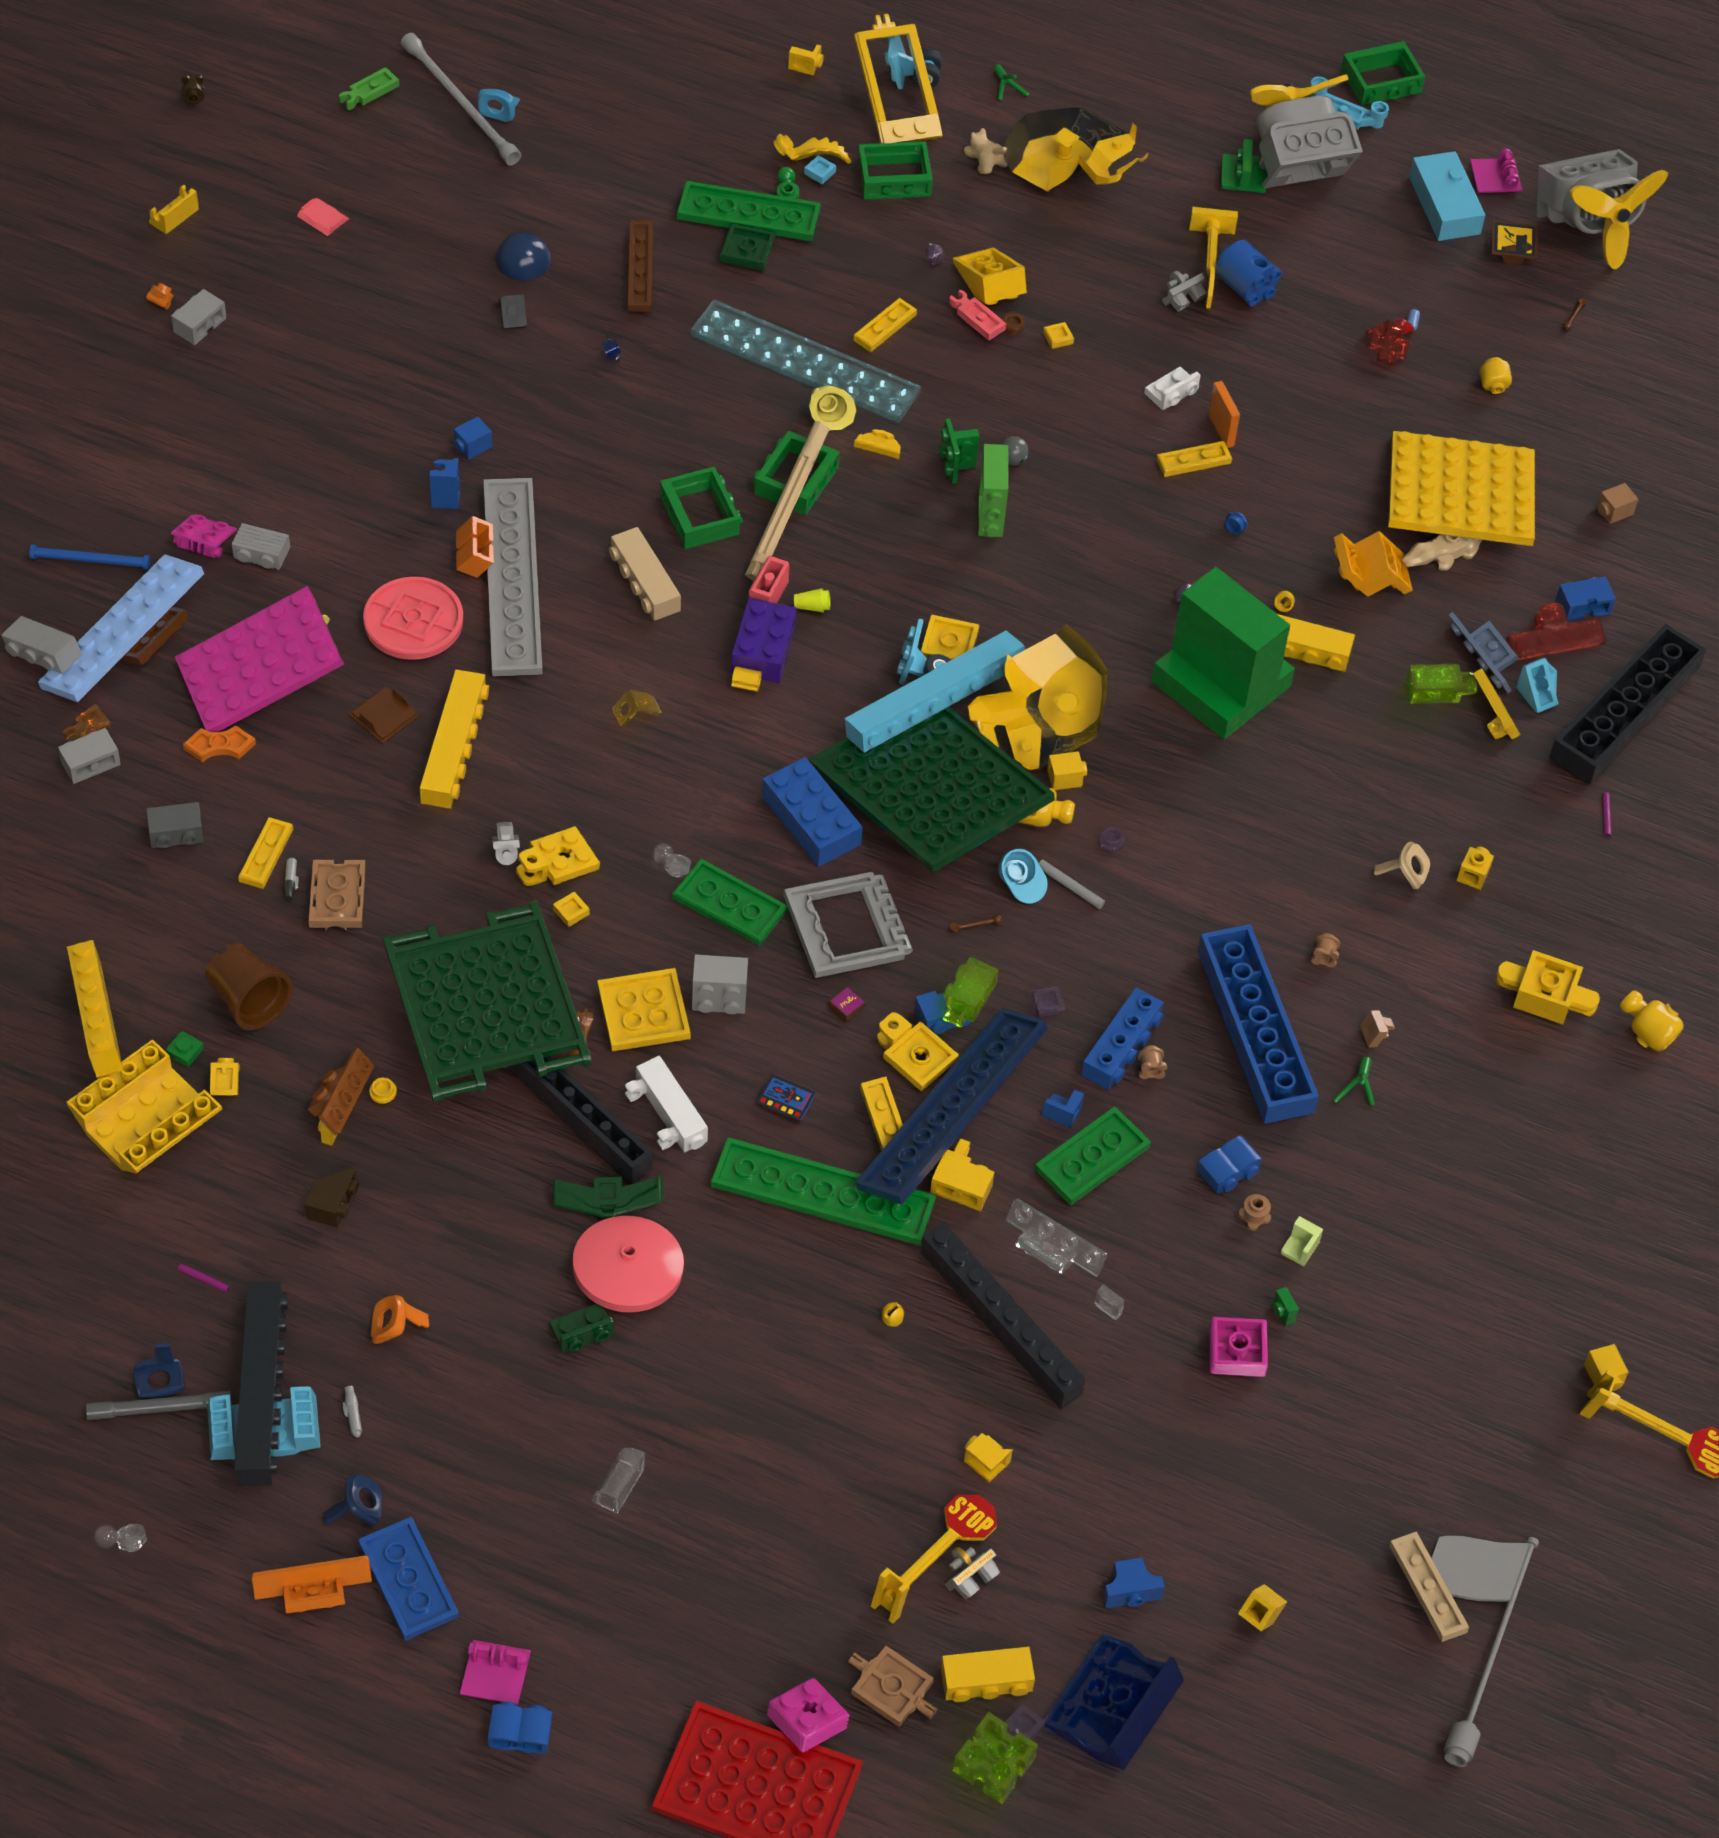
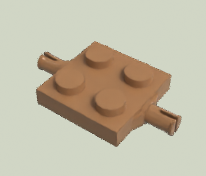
M887 1646L883 1648L877 1657L869 1662L856 1652L850 1657L848 1663L862 1671L861 1677L852 1688L851 1694L889 1721L900 1727L908 1715L916 1709L929 1717V1719L935 1715L937 1708L924 1700L925 1693L933 1684L934 1678Z

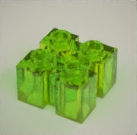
M988 1712L975 1729L974 1740L968 1739L956 1755L953 1772L971 1784L978 1779L984 1783L983 1792L1003 1804L1015 1788L1018 1775L1022 1777L1035 1760L1038 1744L1020 1732L1013 1737L1007 1733L1008 1724Z

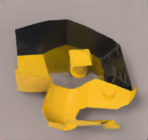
M1077 107L1050 109L1026 114L1014 125L1003 146L1007 148L1004 154L1011 171L1047 192L1082 169L1085 170L1096 185L1118 182L1122 174L1135 162H1143L1148 157L1147 153L1141 159L1135 158L1132 162L1119 168L1115 175L1110 176L1108 168L1112 162L1132 151L1135 144L1137 126L1132 122L1130 133H1127L1086 108Z
M1065 624L1056 634L1013 657L1007 654L1005 676L1012 691L978 696L968 706L970 720L974 722L981 734L999 747L994 728L996 725H1004L1015 760L1020 762L1026 769H1040L1048 764L1049 755L1070 753L1096 738L1101 725L1106 699L1107 669L1093 647L1069 625Z

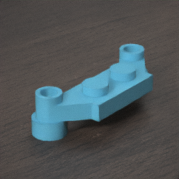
M1314 77L1311 80L1310 87L1328 80L1324 77ZM1327 89L1310 96L1329 97L1333 102L1336 113L1344 112L1352 118L1357 130L1360 127L1366 126L1381 128L1384 124V119L1388 116L1389 106L1382 101L1374 102L1371 105V110H1368L1329 94Z

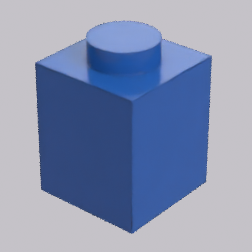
M478 416L454 429V447L459 453L462 452L468 460L492 448V431Z

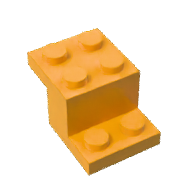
M1380 531L1355 544L1342 533L1334 537L1336 546L1334 552L1340 562V567H1338L1339 573L1344 580L1348 579L1357 591L1360 590L1367 597L1389 585L1394 589L1398 588L1404 595L1413 591L1407 566L1402 562L1404 553Z

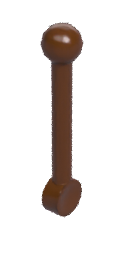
M1579 298L1577 308L1570 319L1563 324L1565 330L1572 328V322L1582 307H1586L1587 300L1585 298Z
M994 915L993 918L963 924L952 922L949 929L951 933H958L960 929L990 923L999 925L1002 923L1003 918L1001 915Z

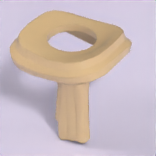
M1408 842L1403 846L1399 859L1375 865L1374 874L1379 875L1400 868L1412 888L1419 889L1425 882L1429 872L1430 860L1420 845ZM1413 856L1420 862L1421 871L1419 874H1416L1412 868L1411 860Z

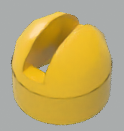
M1289 591L1279 592L1274 600L1275 607L1281 612L1290 611L1295 603L1294 595ZM1284 597H1288L1284 604L1280 602Z
M897 1302L886 1304L882 1310V1321L890 1327H896L903 1322L904 1310L902 1306ZM892 1310H895L890 1317L887 1315Z

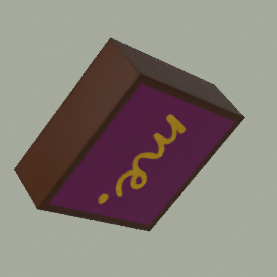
M847 986L829 1000L828 1006L847 1022L866 1007V1002Z

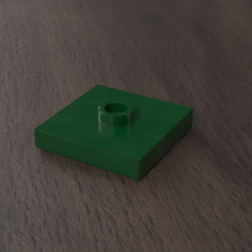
M731 224L720 254V262L765 271L776 239V233Z

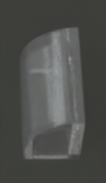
M633 1448L622 1449L593 1495L592 1502L618 1514L645 1469V1452Z

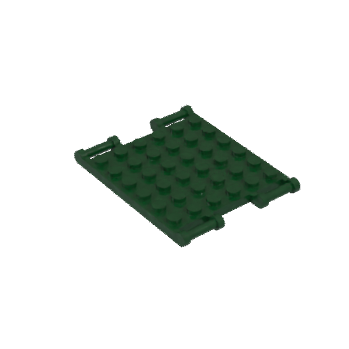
M537 900L529 902V905L497 913H494V911L485 912L488 927L439 938L435 925L426 926L424 930L391 937V935L382 936L383 946L387 953L433 1103L440 1102L445 1097L478 1090V1092L485 1091L487 1087L483 1072L534 1060L538 1077L547 1076L548 1072L576 1065H592L590 1052ZM531 915V917H526V918H522V919H518V920H514V921H509V922H505V923L498 924L499 922H504V921H508V920H512V919L521 918V917H525V916ZM429 939L428 941H424V942H420V943H416V944H411V945H407V946H403V947L394 948V947H397V946L406 945V944H410V943H414V942H418V941H423V940ZM577 1049L579 1051L577 1055L544 1062L543 1059L544 1057ZM470 1075L474 1076V1080L441 1088L438 1086V1083Z

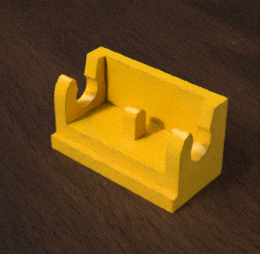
M182 185L179 188L180 196L158 213H156L155 207L150 210V224L163 233L168 234L199 210L197 191L190 189L187 194L185 185Z

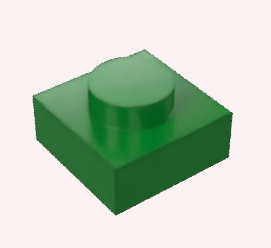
M181 1031L166 1048V1053L170 1058L189 1068L204 1050V1043Z
M1287 1287L1276 1290L1272 1303L1274 1314L1277 1318H1281L1285 1326L1295 1323L1299 1308Z

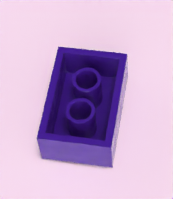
M749 598L732 653L731 673L733 674L736 666L762 671V680L780 683L796 629L797 608Z

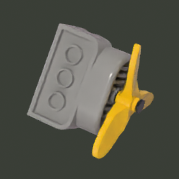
M1347 74L1307 88L1293 87L1292 83H1287L1284 85H1261L1250 91V96L1254 103L1268 107L1256 118V125L1261 138L1259 148L1262 158L1259 161V166L1261 169H1266L1268 177L1262 183L1263 188L1344 175L1363 151L1352 118L1344 112L1336 113L1332 100L1327 96L1309 97L1349 80Z
M1620 149L1539 165L1536 216L1538 218L1547 216L1554 223L1566 222L1572 228L1576 227L1587 234L1603 232L1605 261L1608 266L1617 269L1622 265L1626 257L1629 225L1635 222L1641 215L1646 200L1662 186L1668 177V172L1659 170L1639 181L1637 179L1638 162Z

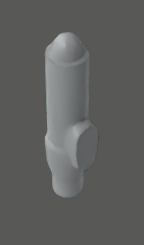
M347 1386L344 1388L345 1401L343 1402L345 1417L349 1418L351 1434L358 1438L362 1433L358 1401L353 1386Z

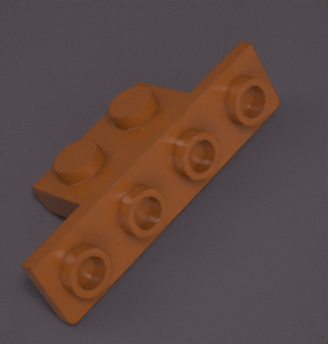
M358 1047L353 1049L345 1066L335 1071L333 1069L329 1070L324 1074L321 1079L322 1084L313 1094V1101L308 1108L315 1117L318 1116L334 1135L341 1132L374 1068L373 1063Z

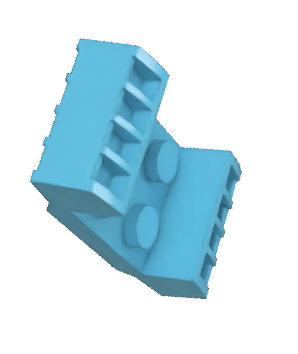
M291 1387V1398L282 1399V1402H277V1408L281 1409V1426H276L275 1432H279L280 1447L279 1450H274V1456L294 1455L300 1451L321 1447L317 1400L311 1387ZM230 1394L209 1399L207 1412L211 1460H235L239 1404L231 1405Z

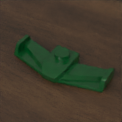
M657 1176L624 1187L622 1177L594 1178V1188L553 1179L554 1207L599 1216L601 1219L616 1217L663 1203L664 1199L663 1176Z

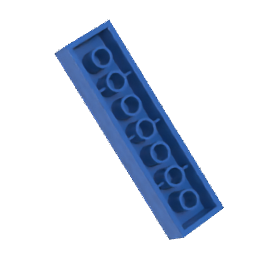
M1251 924L1201 934L1197 952L1263 1123L1267 1124L1314 1114L1319 1095Z

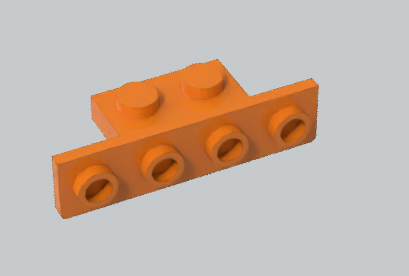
M368 1556L252 1573L255 1600L284 1595L286 1614L345 1605L343 1586L372 1582Z

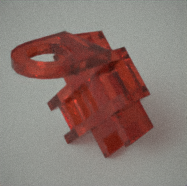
M1389 320L1366 331L1367 335L1372 334L1370 343H1367L1366 347L1379 351L1376 361L1384 360L1390 362L1389 365L1391 366L1396 363L1397 357L1406 358L1411 341L1403 338L1406 326Z

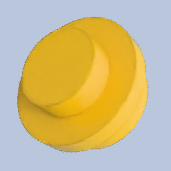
M378 1078L371 1084L369 1093L371 1099L376 1103L386 1104L396 1097L397 1089L390 1079Z

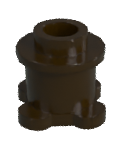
M182 76V99L189 104L202 102L204 99L203 76Z

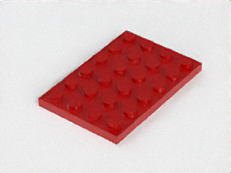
M696 1701L655 1797L652 1811L725 1838H835L861 1772L863 1761L820 1745L801 1752L781 1731Z

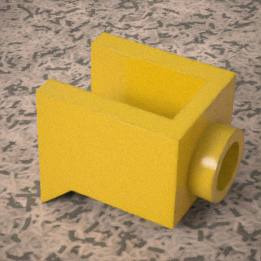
M981 1433L978 1437L976 1435L973 1436L965 1445L964 1462L990 1483L1011 1462L1013 1449H1002L1003 1447L989 1435L985 1436Z

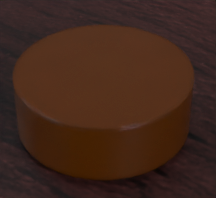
M1009 313L1002 318L1006 323L1004 333L1016 336L1024 331L1025 319L1020 314Z

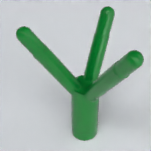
M1000 64L994 66L993 70L1000 79L999 101L1003 98L1006 83L1026 97L1029 96L1027 91L1011 80L1016 79L1017 75L1007 74Z
M1369 1057L1361 1058L1357 1076L1333 1099L1334 1103L1343 1098L1359 1082L1360 1085H1364L1369 1105L1373 1106L1375 1104L1368 1082V1074L1372 1062Z

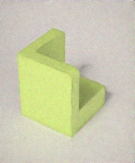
M1299 1216L1294 1223L1291 1236L1281 1250V1254L1304 1267L1320 1243L1323 1229Z

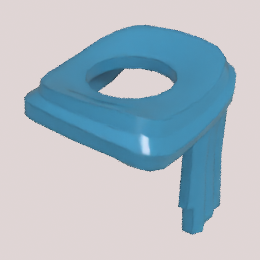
M482 89L478 94V109L483 116L508 122L512 121L515 117V107L520 99L503 90ZM488 101H499L503 105L502 109L497 110L489 107Z

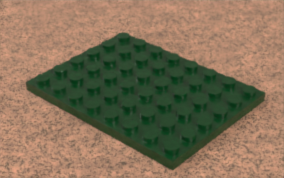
M950 707L928 717L865 753L846 737L808 759L824 780L932 873L1055 801L1054 792Z

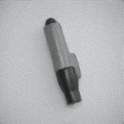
M292 856L286 860L284 899L286 901L293 900V894L298 888L299 877L296 876L297 860Z

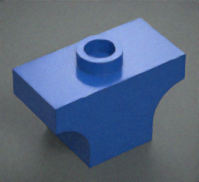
M1143 1558L1114 1562L1112 1570L1113 1582L1105 1585L1103 1594L1105 1608L1122 1605L1135 1607L1147 1601L1162 1599L1165 1588L1162 1576L1150 1574L1145 1568Z

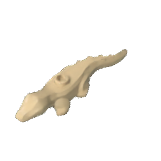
M1439 534L1434 539L1425 543H1416L1410 552L1403 557L1402 562L1405 566L1412 567L1426 565L1431 561L1437 560L1438 569L1446 571L1451 568L1454 559L1460 556L1472 559L1483 540Z

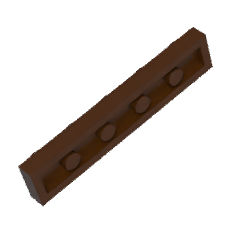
M630 220L628 311L651 312L653 221Z

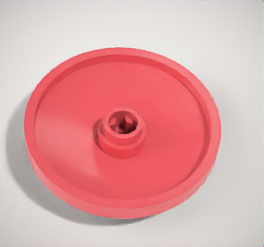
M636 1216L611 1217L589 1227L576 1243L572 1263L573 1275L581 1291L596 1304L619 1312L645 1311L667 1301L680 1285L684 1267L683 1253L675 1237L658 1223Z

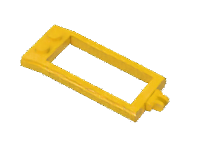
M883 14L884 23H882L880 15H875V24L872 25V30L857 32L854 34V39L880 143L917 142L941 138L943 135L915 24L896 26L895 22H890L889 14ZM907 35L927 115L886 121L866 41Z

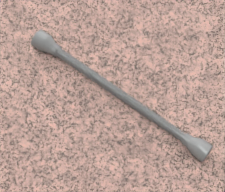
M414 33L406 34L401 40L402 47L425 64L480 128L491 138L498 148L501 158L507 165L516 164L521 158V152L517 147L501 138L427 55L421 40Z

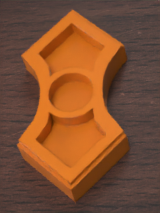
M238 726L223 732H209L201 728L183 743V749L201 762L218 755H228L239 760L256 745V739Z

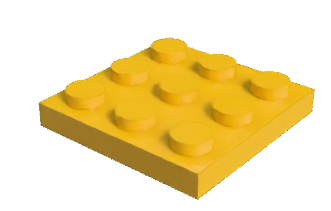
M675 968L597 980L612 1052L691 1039Z

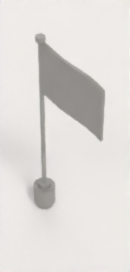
M1465 1536L1439 1537L1431 1559L1453 1597L1475 1601L1508 1602L1467 1721L1462 1720L1452 1724L1444 1747L1445 1760L1454 1766L1465 1767L1468 1762L1472 1761L1481 1736L1480 1731L1472 1722L1533 1549L1538 1546L1539 1541L1534 1537H1528L1526 1543H1499Z

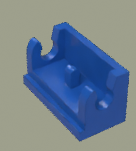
M458 458L453 460H435L434 466H442L445 469L441 471L430 470L431 508L458 509L460 496Z

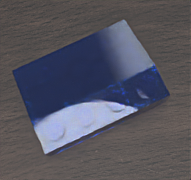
M1102 1634L1042 1724L1045 1728L1099 1762L1125 1770L1183 1683L1184 1678L1175 1658L1169 1657L1165 1663L1145 1657L1131 1643Z

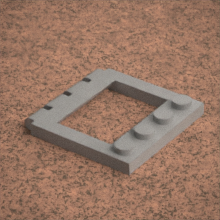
M873 872L784 889L783 896L815 978L904 960L905 955L912 953V946L908 936L904 934V926L899 914H897L892 896L888 893L889 889L883 875L874 876ZM861 891L883 947L834 957L812 900Z

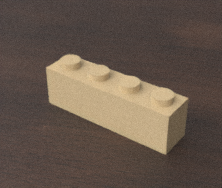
M636 527L611 536L610 556L613 561L618 562L622 576L628 578L633 594L635 596L638 595L641 599V605L645 613H649L655 621L680 612L681 595L639 528Z

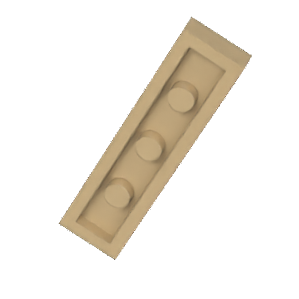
M1417 1531L1391 1540L1390 1548L1441 1642L1468 1633L1469 1626Z

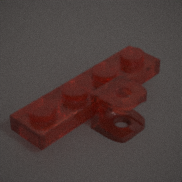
M1559 602L1541 606L1540 612L1536 613L1534 617L1536 630L1508 635L1506 641L1517 655L1518 660L1602 645L1605 644L1607 639L1600 618L1567 624L1568 620L1565 610Z

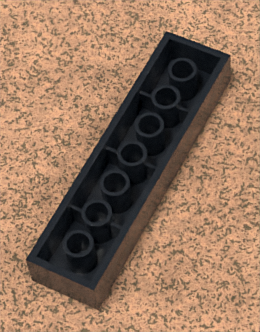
M1665 624L1554 740L1549 758L1591 785L1700 669L1706 649Z

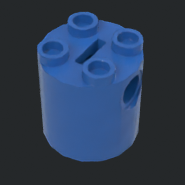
M1239 240L1227 246L1221 252L1215 267L1216 276L1250 306H1254L1264 298L1266 300L1272 298L1276 292L1275 286L1282 276V271L1246 240Z

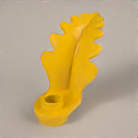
M779 134L776 136L777 139L773 141L778 152L782 156L787 154L791 160L798 161L814 155L827 154L834 155L847 164L851 163L848 153L844 152V147L838 146L837 141L830 143L827 137L821 140H817L815 137L811 138L796 148H793L794 144L787 135Z

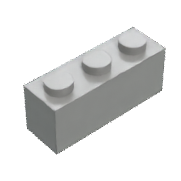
M20 616L1 634L6 644L5 649L10 655L26 659L32 664L41 665L49 671L53 670L63 674L82 656L74 636Z

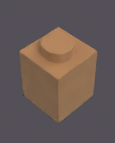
M1623 483L1601 492L1597 509L1600 515L1604 516L1609 524L1634 515L1638 498L1627 484Z

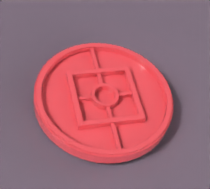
M425 577L399 578L382 585L370 596L363 612L364 629L372 644L390 656L409 660L429 658L445 651L457 640L463 628V608L457 595L441 582Z

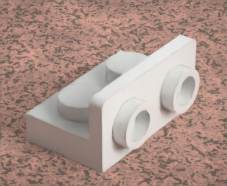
M1178 367L1145 387L1144 394L1158 407L1165 410L1170 406L1176 405L1186 396L1193 395L1198 390L1200 374L1195 372L1189 375L1182 367Z

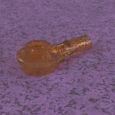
M583 1007L581 1012L576 1011V1015L586 1041L593 1019V1012ZM578 1049L571 1051L570 1056L579 1054Z

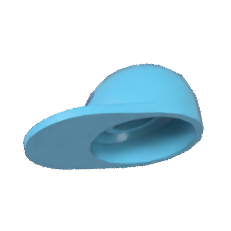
M1024 849L1008 851L1001 857L998 863V873L1003 882L1007 884L1013 896L1020 902L1027 904L1035 903L1042 899L1047 891L1048 884L1046 875L1036 858Z

